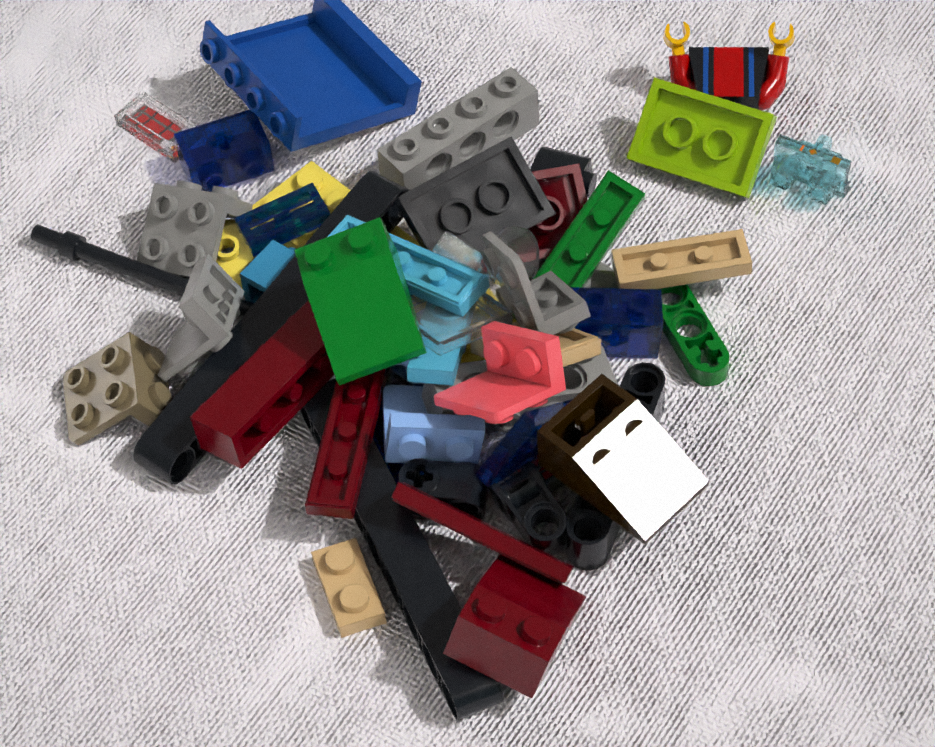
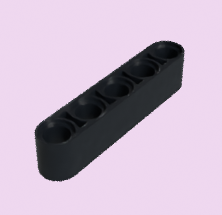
M642 362L634 364L624 374L620 387L638 399L653 418L660 423L665 407V375L658 366L652 363ZM577 495L567 520V556L574 567L591 571L600 568L606 563L621 526L580 495ZM590 538V539H594V540H592V541H583L582 539Z

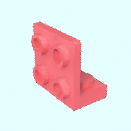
M497 321L482 326L483 354L486 360L487 371L435 394L434 402L436 406L453 410L454 414L485 419V422L489 424L509 422L514 418V414L526 408H534L546 404L548 398L566 390L559 336Z

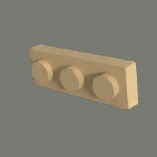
M743 229L611 250V261L620 295L752 274V260Z

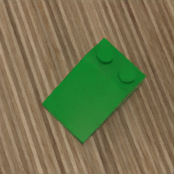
M381 217L295 249L303 285L339 386L427 353L397 249Z

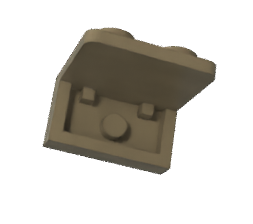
M128 332L67 370L63 376V388L69 440L76 445H82L129 415L150 426L172 401L168 380L164 382L158 376L165 354L159 348L152 347L131 332Z

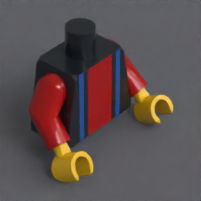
M683 22L682 32L684 37L677 40L670 36L669 23L667 24L663 40L672 49V56H668L671 83L761 111L769 109L784 92L789 57L785 56L786 49L793 44L795 39L794 29L791 24L789 26V35L783 40H778L774 37L776 23L773 22L770 25L768 33L770 42L774 46L773 54H769V47H689V54H685L684 46L690 36L689 25Z

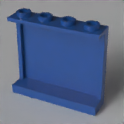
M314 0L312 13L225 36L210 20L205 21L203 39L200 43V55L204 62L216 71L225 84L244 101L249 110L258 116L270 129L271 133L290 152L404 118L416 112L422 81L341 0Z

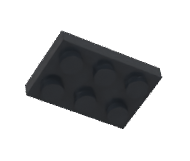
M512 136L398 196L394 201L421 247L462 265L480 257L481 251L486 249L482 239L483 234L492 231L499 239L506 243L556 214Z

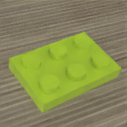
M654 77L626 159L749 199L777 117L768 112Z

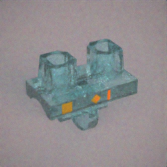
M780 134L774 146V162L771 167L770 183L783 190L791 189L796 180L807 184L806 195L812 201L826 205L835 195L844 198L848 192V175L852 161L843 158L842 154L831 150L832 138L830 136L822 134L813 144L805 140L800 142Z

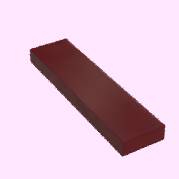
M389 367L340 386L336 380L305 502L307 514L344 519L354 518Z
M398 482L391 497L394 502L561 585L568 581L574 566L405 482Z

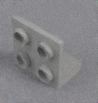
M209 254L195 263L178 306L188 323L173 334L158 376L164 382L177 373L180 376H184L196 366L200 356L209 350L212 352L219 351L233 336L231 329L234 321L240 315L239 306L245 291Z

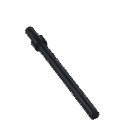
M37 224L31 232V240L57 249L58 254L74 261H78L81 258L183 296L189 279L88 243L84 236L70 231H66L63 234ZM242 299L239 306V317L242 318L254 303Z

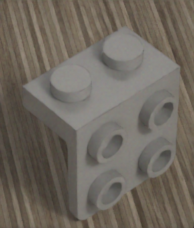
M177 180L176 186L154 183L137 261L175 275L190 277L195 263L207 254L215 261L217 260L226 218L249 221L253 205L237 199L238 191L229 188L213 186L212 192L202 191L201 185Z
M492 231L482 235L486 249L481 251L482 259L491 275L497 276L500 288L495 290L498 301L505 313L509 314L512 312L522 328H529L552 335L562 334L571 331L579 322L591 317L586 301L552 271L530 281L525 266L518 254Z

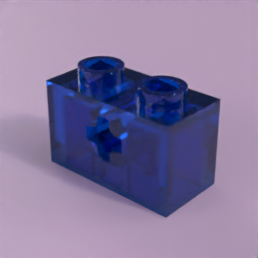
M250 110L174 134L179 162L188 182L201 185L202 191L212 192L213 186L227 187L275 171L270 142L258 116Z
M571 287L586 301L591 317L579 322L575 329L600 338L601 346H603L607 357L658 359L663 331L661 290Z

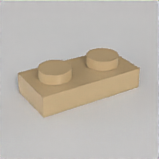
M356 538L311 552L314 567L341 638L387 623L384 608Z

